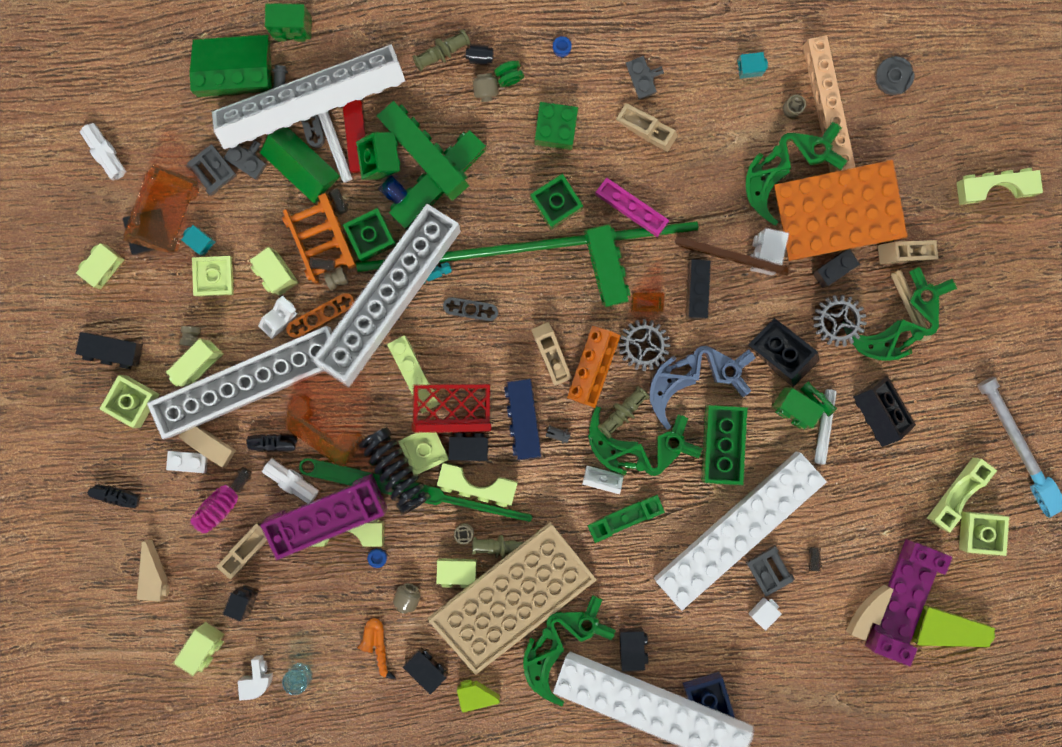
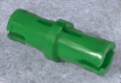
M810 382L805 383L800 389L809 399L825 408L824 413L828 417L837 410L825 398L826 395L823 392L820 393ZM813 393H814L825 405H823V404L813 395Z

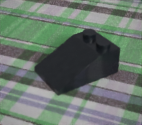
M775 318L748 344L778 376L793 388L820 361L817 350Z

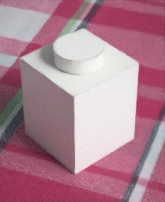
M764 597L748 613L765 631L781 615L777 610L779 606L772 599L768 601Z

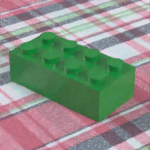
M602 225L584 230L602 305L608 307L629 301L628 296H631L629 286L624 284L623 277H626L624 266L619 264L618 260L621 258L620 249L614 244V239H616L614 227Z
M705 405L701 482L743 485L747 407Z

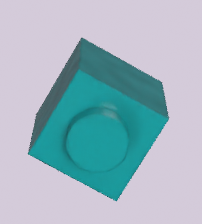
M764 52L742 54L737 60L739 79L763 76L768 69L767 58H764Z
M194 225L184 231L183 238L181 239L202 256H205L216 243L210 236Z

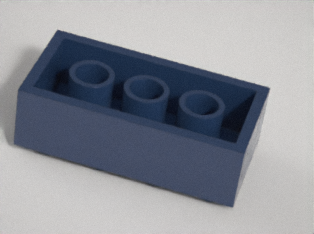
M531 379L507 382L508 386L504 387L505 398L510 399L507 413L508 417H512L513 424L509 425L511 437L515 436V443L512 444L513 456H517L518 460L541 457Z
M720 672L683 682L688 700L735 718Z

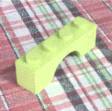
M1032 168L1021 169L1018 173H1013V170L1001 172V175H994V172H990L976 178L975 175L963 176L962 180L956 182L959 205L979 203L986 200L988 191L995 185L1008 188L1015 198L1031 197L1043 193L1040 170L1032 171Z
M402 336L387 344L412 395L413 385L430 384L407 336ZM418 389V398L423 402L430 393L426 389ZM432 397L425 405L431 410L440 403ZM424 406L420 409L421 413L428 411Z
M972 457L927 519L941 530L951 532L962 518L961 512L967 500L978 489L986 486L997 470L983 459Z
M443 462L437 486H440V490L451 493L452 490L459 491V495L470 498V495L478 496L477 500L483 502L493 500L496 501V505L507 507V505L512 506L518 481L499 477L493 484L487 487H477L465 478L463 467Z
M379 518L347 531L357 536L362 546L384 545V521H379ZM329 539L319 542L310 547H324L325 545H327Z

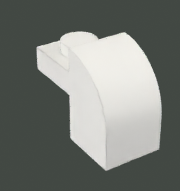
M281 296L276 301L274 308L261 318L258 326L273 339L296 317L297 313L295 312L294 305Z
M263 655L255 656L251 660L252 675L242 676L238 680L239 700L255 699L261 696L270 686L273 673L265 674L267 672L266 660L264 661Z

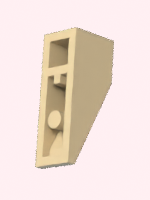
M936 240L901 241L878 245L880 264L938 259Z
M549 322L531 329L554 386L572 379Z
M148 539L142 541L137 600L160 602L166 599L170 587L167 585L168 578L153 540Z

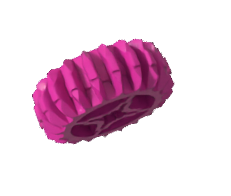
M227 485L217 488L192 515L191 524L202 534L208 533L221 523L237 503L238 495Z

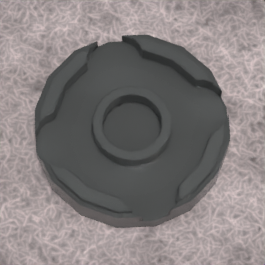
M898 56L882 61L875 73V81L878 88L885 94L892 96L900 95L907 91L913 84L915 77L911 63L905 58Z

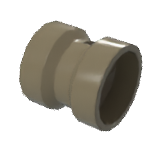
M801 95L791 96L783 105L784 114L789 118L799 116L806 107L805 99Z
M342 266L337 267L335 271L323 273L331 291L337 288V284L343 286L349 284Z
M181 326L182 338L179 345L193 346L198 341L201 328Z
M468 523L458 525L454 531V538L459 544H468L474 536L473 527Z

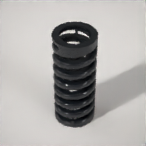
M386 427L368 436L358 446L365 448L364 456L371 457L369 464L376 466L374 472L377 475H381V483H387L385 490L393 492L390 498L393 501L399 500L396 507L400 510L401 515H405L425 503L431 496L428 492L422 491L417 495L418 497L408 501L424 488V484L420 483L404 491L419 479L418 475L397 483L413 471L412 466L391 475L395 470L408 462L407 457L384 467L395 457L402 454V449L399 448L379 458L390 448L397 445V441L392 440L386 445L374 449L385 439L386 441L391 440V432Z

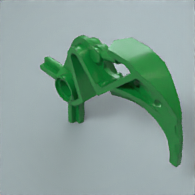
M832 122L822 137L799 133L784 134L780 139L779 145L773 148V151L764 158L761 164L759 162L764 155L759 153L750 164L746 176V193L751 207L774 226L778 224L779 221L773 218L767 208L768 197L774 185L792 170L787 144L790 141L795 144L810 166L820 164L826 160L839 170H842L848 160L832 151L833 145L831 144L842 127ZM823 145L826 150L822 154H816L814 152L815 147ZM776 156L781 158L778 167L762 171V167ZM762 176L766 178L764 181L761 180Z
M920 267L909 271L916 287L909 303L930 323V327L924 328L903 319L901 321L897 320L892 326L877 335H860L859 339L853 336V345L856 350L869 358L882 361L898 360L912 354V349L903 352L901 350L909 347L915 341L921 340L924 336H931L937 332L939 327V296L957 289L953 279L934 286L931 283H927ZM924 290L930 291L932 295L929 301H924L921 298V293ZM843 327L846 335L852 332V329ZM911 331L912 337L903 342V345L899 348H895L899 335L902 332ZM886 342L890 344L888 347L885 346ZM870 344L873 345L872 349H869Z
M596 406L589 428V443L595 457L611 471L626 475V470L618 468V466L636 469L639 472L645 470L647 474L657 476L681 452L698 459L701 455L703 448L685 442V437L682 436L689 418L678 414L672 432L668 431L657 436V467L652 468L641 444L606 437L597 427L600 424L599 414L601 407ZM669 439H677L678 447L671 448L668 444ZM612 450H615L616 452L614 455L611 454ZM628 453L638 457L637 463H621L616 459Z
M592 595L586 612H557L549 616L547 627L543 629L542 635L536 642L535 647L531 649L535 640L533 638H530L526 645L523 660L526 680L534 692L554 704L560 706L564 704V700L552 693L548 682L551 667L564 652V645L556 629L555 622L562 624L580 642L591 638L594 633L610 640L614 637L616 629L598 623L599 619L596 615L603 600L598 596ZM590 620L592 625L589 628H584L581 625L582 622ZM547 638L553 640L551 648L536 654V650L542 646Z

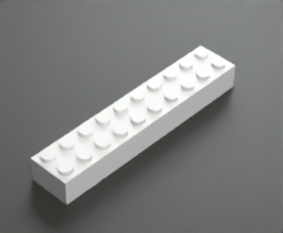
M391 44L212 111L213 130L223 149L234 148L242 142L255 140L258 136L271 134L282 127H290L298 121H306L314 115L327 113L330 109L343 107L354 100H362L370 94H377L386 88L399 86L402 82H405V78Z
M426 204L318 352L313 362L319 368L350 387L461 232L459 223Z
M325 326L147 403L162 439L174 437L324 372L313 362V359L332 335L331 327Z
M795 452L654 577L655 581L682 611L827 481L802 453Z
M570 651L564 660L553 694L681 747H748L753 736V726Z

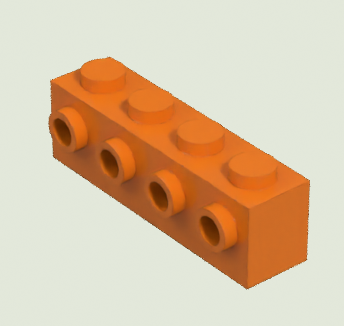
M592 326L572 385L569 388L568 399L593 408L596 407L621 335L610 330Z

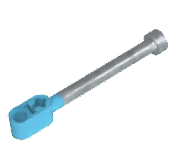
M996 377L982 381L977 387L981 394H986L1035 483L1030 486V489L1041 510L1048 518L1062 512V494L1051 477L1045 478L997 389L1000 385Z

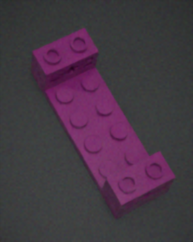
M371 473L355 480L352 486L287 513L285 510L270 515L265 518L260 526L276 560L385 516L388 507Z
M905 539L888 584L894 590L880 625L873 623L865 644L867 648L876 654L911 667L918 649L910 644L936 573L939 572L946 575L952 556Z

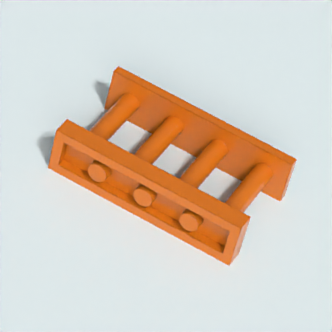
M326 193L318 196L320 199L318 205L291 215L285 209L283 210L284 217H282L285 226L289 227L306 266V270H304L308 280L315 284L319 282L316 275L340 265H347L350 269L356 267L355 258L330 198ZM319 212H325L327 219L324 223L303 232H298L295 222ZM328 229L333 231L335 235L332 238L333 240L306 251L302 240ZM334 247H340L342 252L340 258L313 268L310 257Z

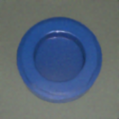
M564 36L556 38L553 42V52L559 57L569 55L572 48L571 41Z
M381 548L371 550L367 557L369 565L374 568L382 567L387 561L386 552Z

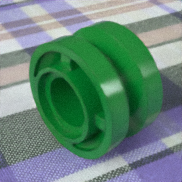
M519 61L503 63L494 70L496 77H501L498 80L500 87L512 86L525 77L523 71L519 70L521 68Z

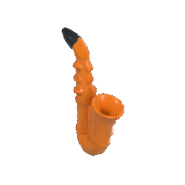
M372 618L367 621L364 627L363 640L357 648L373 653V646H375L380 675L388 679H396L392 672L387 671L383 624L379 619Z

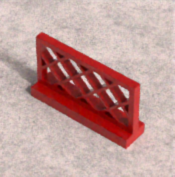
M490 384L413 385V423H411V430L415 433L491 431ZM478 388H485V396L479 401L473 394ZM418 389H426L430 393L423 402L418 398ZM440 389H445L449 393L443 401L435 395ZM459 389H465L468 393L462 401L454 395ZM432 397L440 403L433 411L425 405ZM451 397L459 403L452 411L445 405ZM470 397L477 402L471 411L464 405ZM424 406L430 414L426 419H418V411ZM443 406L449 414L444 419H439L435 413ZM462 406L468 414L463 419H458L454 413ZM481 406L485 410V418H476L473 412Z

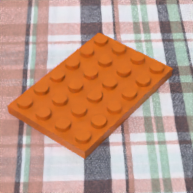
M893 160L774 185L782 231L789 233L786 244L788 261L907 237Z

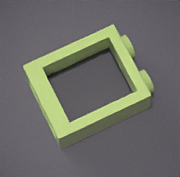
M199 339L166 373L170 376L169 380L176 386L191 385L223 353L210 340Z

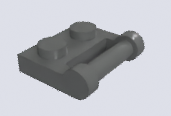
M212 144L186 164L189 171H193L207 189L206 192L209 196L216 194L221 187L237 176ZM201 162L214 177L215 183L212 184L198 167Z
M776 545L771 546L766 551L746 562L766 597L795 580L780 558ZM772 557L783 577L781 580H778L767 558Z

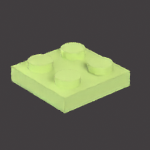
M232 256L192 258L193 296L234 295Z
M437 432L415 433L398 441L405 457L408 459L409 466L413 467L412 472L414 475H418L449 460Z

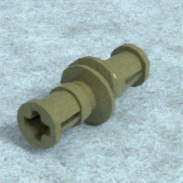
M463 29L457 35L445 39L444 42L437 38L435 39L436 46L427 49L418 56H412L413 61L420 72L426 66L438 62L439 59L446 63L445 56L451 58V54L465 45L469 46L470 40Z
M637 386L636 390L630 397L624 400L622 405L615 403L613 405L615 412L611 413L602 425L599 424L597 426L606 437L611 438V434L623 422L628 424V417L635 419L632 412L636 411L645 399L648 400L650 398L641 387Z
M499 535L497 540H483L473 537L472 554H495L496 558L501 554L503 559L506 554L509 555L524 542H517L515 540L504 541L503 535Z

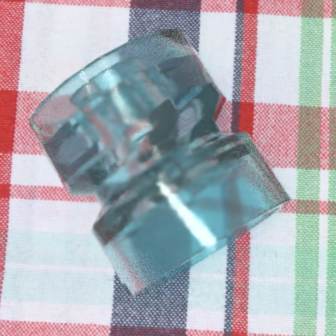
M303 663L293 665L283 677L282 686L284 690L291 695L301 694L311 683V669Z

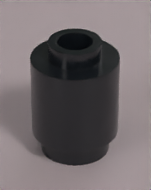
M470 44V48H466V60H469V64H492L493 48H489V45Z

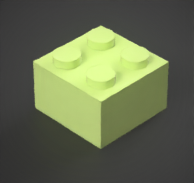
M270 247L250 260L253 265L251 266L252 271L256 276H260L264 280L262 285L268 292L271 291L272 294L275 293L281 296L299 283L280 254Z
M118 375L100 410L132 428H141L150 413L147 403L156 400L160 394L127 375Z
M962 511L959 550L967 553L1006 556L1009 517L1000 514Z
M205 622L194 630L174 661V664L192 676L197 672H202L212 662V655L215 651L221 648L224 643L222 638L225 634Z

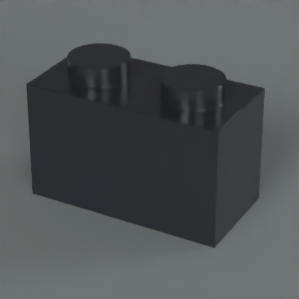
M847 249L813 271L812 274L821 287L824 288L856 268L860 263L851 250Z
M454 433V436L449 437V460L488 461L489 437H484L485 433H473V437H467L465 433Z
M240 586L230 593L223 615L240 622L251 614L258 592H255L254 588L250 586Z
M619 628L621 670L645 671V664H648V652L644 650V645H648L647 633H644L642 628Z
M420 647L404 663L403 668L431 695L447 678L448 673L442 663H437L433 659L434 656L428 649L424 650Z

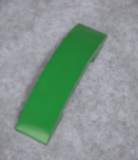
M654 495L610 513L587 526L594 543H597L637 523L661 515L665 511L658 495Z

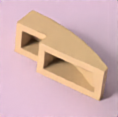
M627 103L616 118L623 126L666 152L669 151L678 137L676 130L660 123L657 118Z
M199 426L189 429L179 436L180 439L197 452L221 467L228 465L236 451L222 442L221 439Z
M256 523L216 566L230 580L243 569L266 543L267 539L262 528Z
M883 585L874 591L857 609L846 632L866 641L872 623L880 625L894 589Z

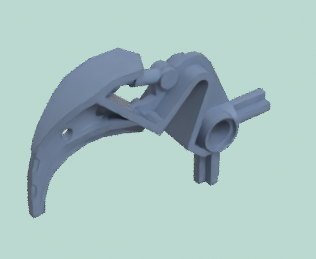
M700 346L694 351V354L688 355L685 359L676 362L672 366L669 365L676 360L674 355L662 363L652 377L649 399L650 405H652L656 416L667 430L671 428L665 415L666 405L671 396L678 390L696 384V381H699L703 353L706 354L714 382L731 383L742 398L752 390L741 378V369L755 359L754 354L748 349L737 359L733 360L711 347ZM687 364L691 367V370L686 375L670 374L674 368H680ZM728 366H731L734 370L731 377L725 374V369ZM670 378L672 380L671 383H668L667 379Z

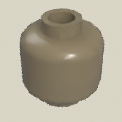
M492 73L477 75V78L473 79L474 96L481 98V102L493 101L492 97L497 96L499 93L497 78L492 76Z
M405 583L397 588L393 604L400 613L413 612L418 606L421 594L415 585Z

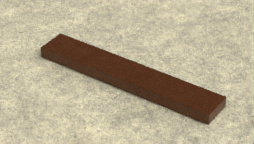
M676 236L674 242L681 248L788 276L790 270L787 266L678 236Z

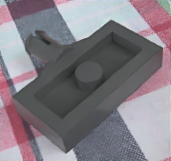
M644 56L626 62V67L638 99L656 94L657 91L653 80L654 77L664 74L662 66L650 70Z
M256 140L253 141L249 149L238 145L234 148H229L224 156L225 160L255 180H258L267 165L255 154L261 145Z

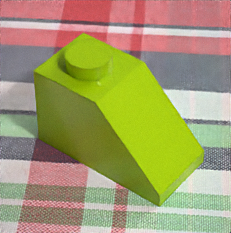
M464 680L457 686L462 713L500 704V695L478 681Z

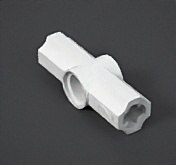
M87 124L82 127L80 133L90 147L91 155L102 165L110 179L116 180L123 177L127 171L117 158L116 150L104 138L96 124Z
M273 458L263 468L262 473L277 482L281 489L296 495L307 504L311 503L318 495L319 490L303 480L299 473L286 468Z

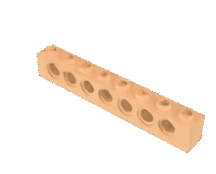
M825 35L808 39L803 45L822 136L832 122L841 126V131L831 143L833 145L832 151L848 160L842 170L856 168L828 37ZM828 162L830 173L842 171Z

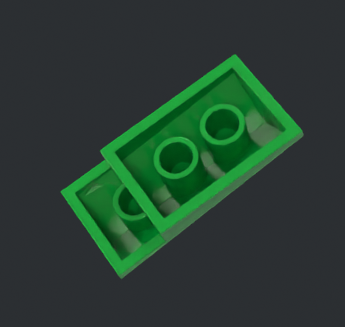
M282 127L269 134L260 151V154L314 204L319 200L318 196L324 194L340 177L335 170L288 127Z

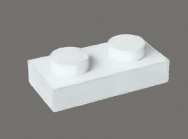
M168 451L166 470L206 473L208 458L200 453Z
M586 466L582 484L620 494L624 475Z

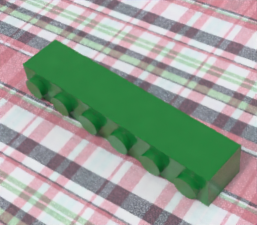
M394 101L391 102L377 115L378 119L389 132L395 133L396 140L447 197L453 201L469 187L466 182L468 177L461 169L457 171L454 168L456 164L449 156L446 158L443 156L442 153L444 151L437 143L433 145L430 141L432 137L426 130L421 131L418 128L420 124L414 117L410 119L407 116L409 112L402 104L398 106Z
M470 130L467 133L463 132L457 138L458 142L453 147L449 146L443 153L445 158L449 156L456 164L454 168L457 171L461 169L464 173L487 150L486 145ZM423 173L417 179L418 183L413 188L409 187L404 192V197L400 201H395L390 207V215L406 230L409 229L426 204L433 206L444 194L428 174Z

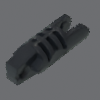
M261 434L248 436L246 443L249 450L294 451L298 438L296 435L278 434L277 436L276 434Z
M97 484L87 492L90 498L120 507L136 508L140 501V495L109 485Z

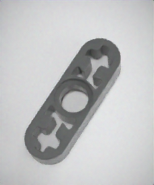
M453 297L447 298L443 303V309L449 315L484 321H494L498 317L497 307L490 303ZM451 301H454L455 305L461 306L460 302H464L462 306L463 313H459L460 309H453V312H450L447 304H451ZM468 304L476 306V312L473 315H468L465 311ZM479 305L483 306L482 310H488L491 307L495 315H491V318H488L487 314L481 313V317H478Z

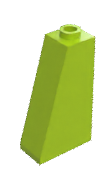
M924 605L911 641L921 646L990 647V644L995 639V628Z

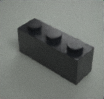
M691 259L688 262L686 319H708L711 260Z
M80 332L75 354L81 355L82 360L94 362L95 358L100 359L101 364L112 365L114 362L119 363L121 368L131 369L132 366H139L143 344Z

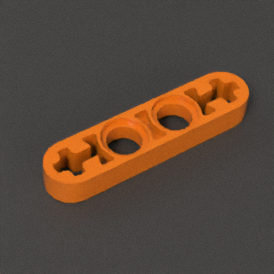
M347 293L341 294L300 316L287 325V334L292 338H300L347 313L355 303L354 297ZM343 298L351 299V301L349 302V307L345 305L339 307L342 310L340 312L338 310V307L334 304V302L336 301L338 305L343 303ZM327 306H332L335 310L331 317H327L324 313ZM311 315H315L318 319L317 324L314 326L308 324V318ZM301 320H303L304 325L308 329L305 330V327H302L298 330L299 334L292 333L293 325L301 326L303 325Z

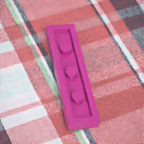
M608 178L604 180L595 192V195L657 238L669 223L667 218Z

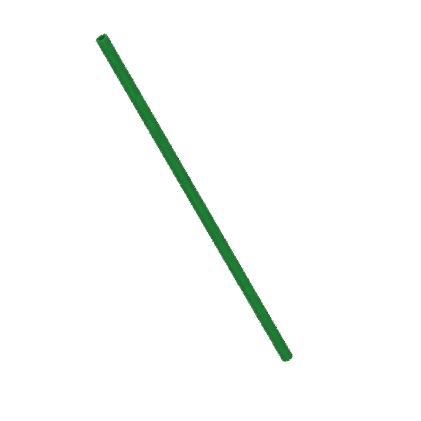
M698 222L667 225L660 235L698 231ZM644 228L615 231L616 239L614 241L654 235ZM585 235L449 251L444 254L439 262L585 245L587 242ZM386 259L356 263L357 272L379 270Z

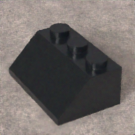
M888 376L867 386L853 397L857 407L863 413L866 423L870 425L874 432L875 439L882 447L902 440L916 426Z

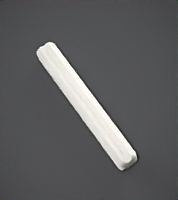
M328 112L318 114L343 182L351 181L352 175Z
M826 389L825 398L835 406L837 392ZM823 413L821 416L814 461L816 464H826L833 414L828 417Z

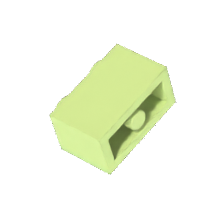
M99 243V245L92 248L91 255L87 260L80 263L76 274L94 288L102 289L125 259L107 245Z
M438 558L437 584H441V587L445 588L453 587V584L460 585L461 588L468 587L476 580L477 559Z

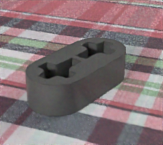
M317 115L312 116L315 119L313 120L314 127L312 128L308 122L301 120L308 144L313 148L322 147L325 142V136L319 117ZM313 132L320 137L318 143L311 141L314 138Z

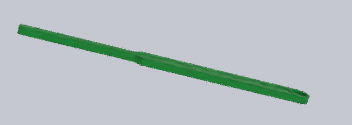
M312 458L303 459L299 464L300 472L306 476L352 486L355 480L372 473L381 493L389 495L393 493L385 490L387 483H381V475ZM305 461H311L314 464V470L311 473L303 470L302 466ZM414 482L410 486H408L404 491H407L419 485L420 483ZM425 484L422 490L410 498L412 500L418 497L417 495L420 492L424 491L425 493L428 492L431 496L425 502L427 504L438 505L445 502L527 522L532 520L531 514L446 495L440 488Z

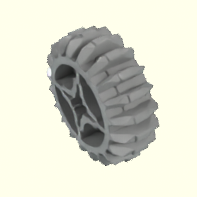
M834 295L832 298L833 302L826 298L827 305L822 302L819 304L823 310H815L820 316L813 317V320L819 321L813 327H820L821 329L816 334H824L821 337L822 341L828 337V345L835 340V347L839 346V341L842 342L843 346H846L847 339L850 344H853V336L856 339L860 338L857 331L860 333L865 331L863 328H860V325L864 326L867 324V322L861 321V318H865L866 314H859L864 308L856 309L855 306L859 302L855 301L852 305L850 303L852 297L844 301L845 296L841 295L840 301H838L837 296ZM832 306H843L839 314L826 312ZM848 309L855 316V324L847 319ZM843 314L842 317L845 324H840L837 327L834 318H839ZM824 317L831 321L833 325L831 333L825 328ZM842 327L852 329V332L847 336H836Z
M643 319L642 325L636 320V327L630 323L628 325L630 331L623 329L626 337L620 336L624 343H618V346L624 347V350L619 351V354L626 353L627 356L623 357L622 360L625 361L629 358L628 366L636 363L635 370H638L640 365H642V371H646V365H648L650 370H653L652 363L659 367L658 359L664 362L666 359L662 354H669V351L664 350V347H670L669 343L664 344V341L668 340L669 336L663 338L662 334L666 330L663 329L659 332L658 329L661 325L657 324L654 328L653 320L649 322V325H647L646 319ZM646 330L642 339L631 338L635 331ZM652 332L659 340V347L651 342ZM646 339V341L648 342L647 344H649V347L652 348H645L644 351H642V346H639L638 343L644 342V340ZM629 343L637 347V358L631 354ZM647 351L657 352L653 359L642 361Z

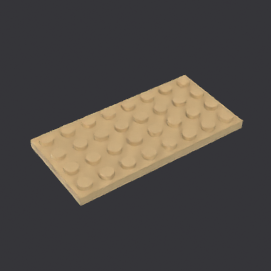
M549 522L430 615L428 621L476 675L547 620L549 616L593 584L596 578L553 524Z

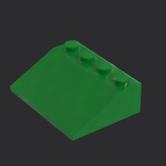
M269 35L193 40L189 71L191 92L197 97L263 93L273 89Z

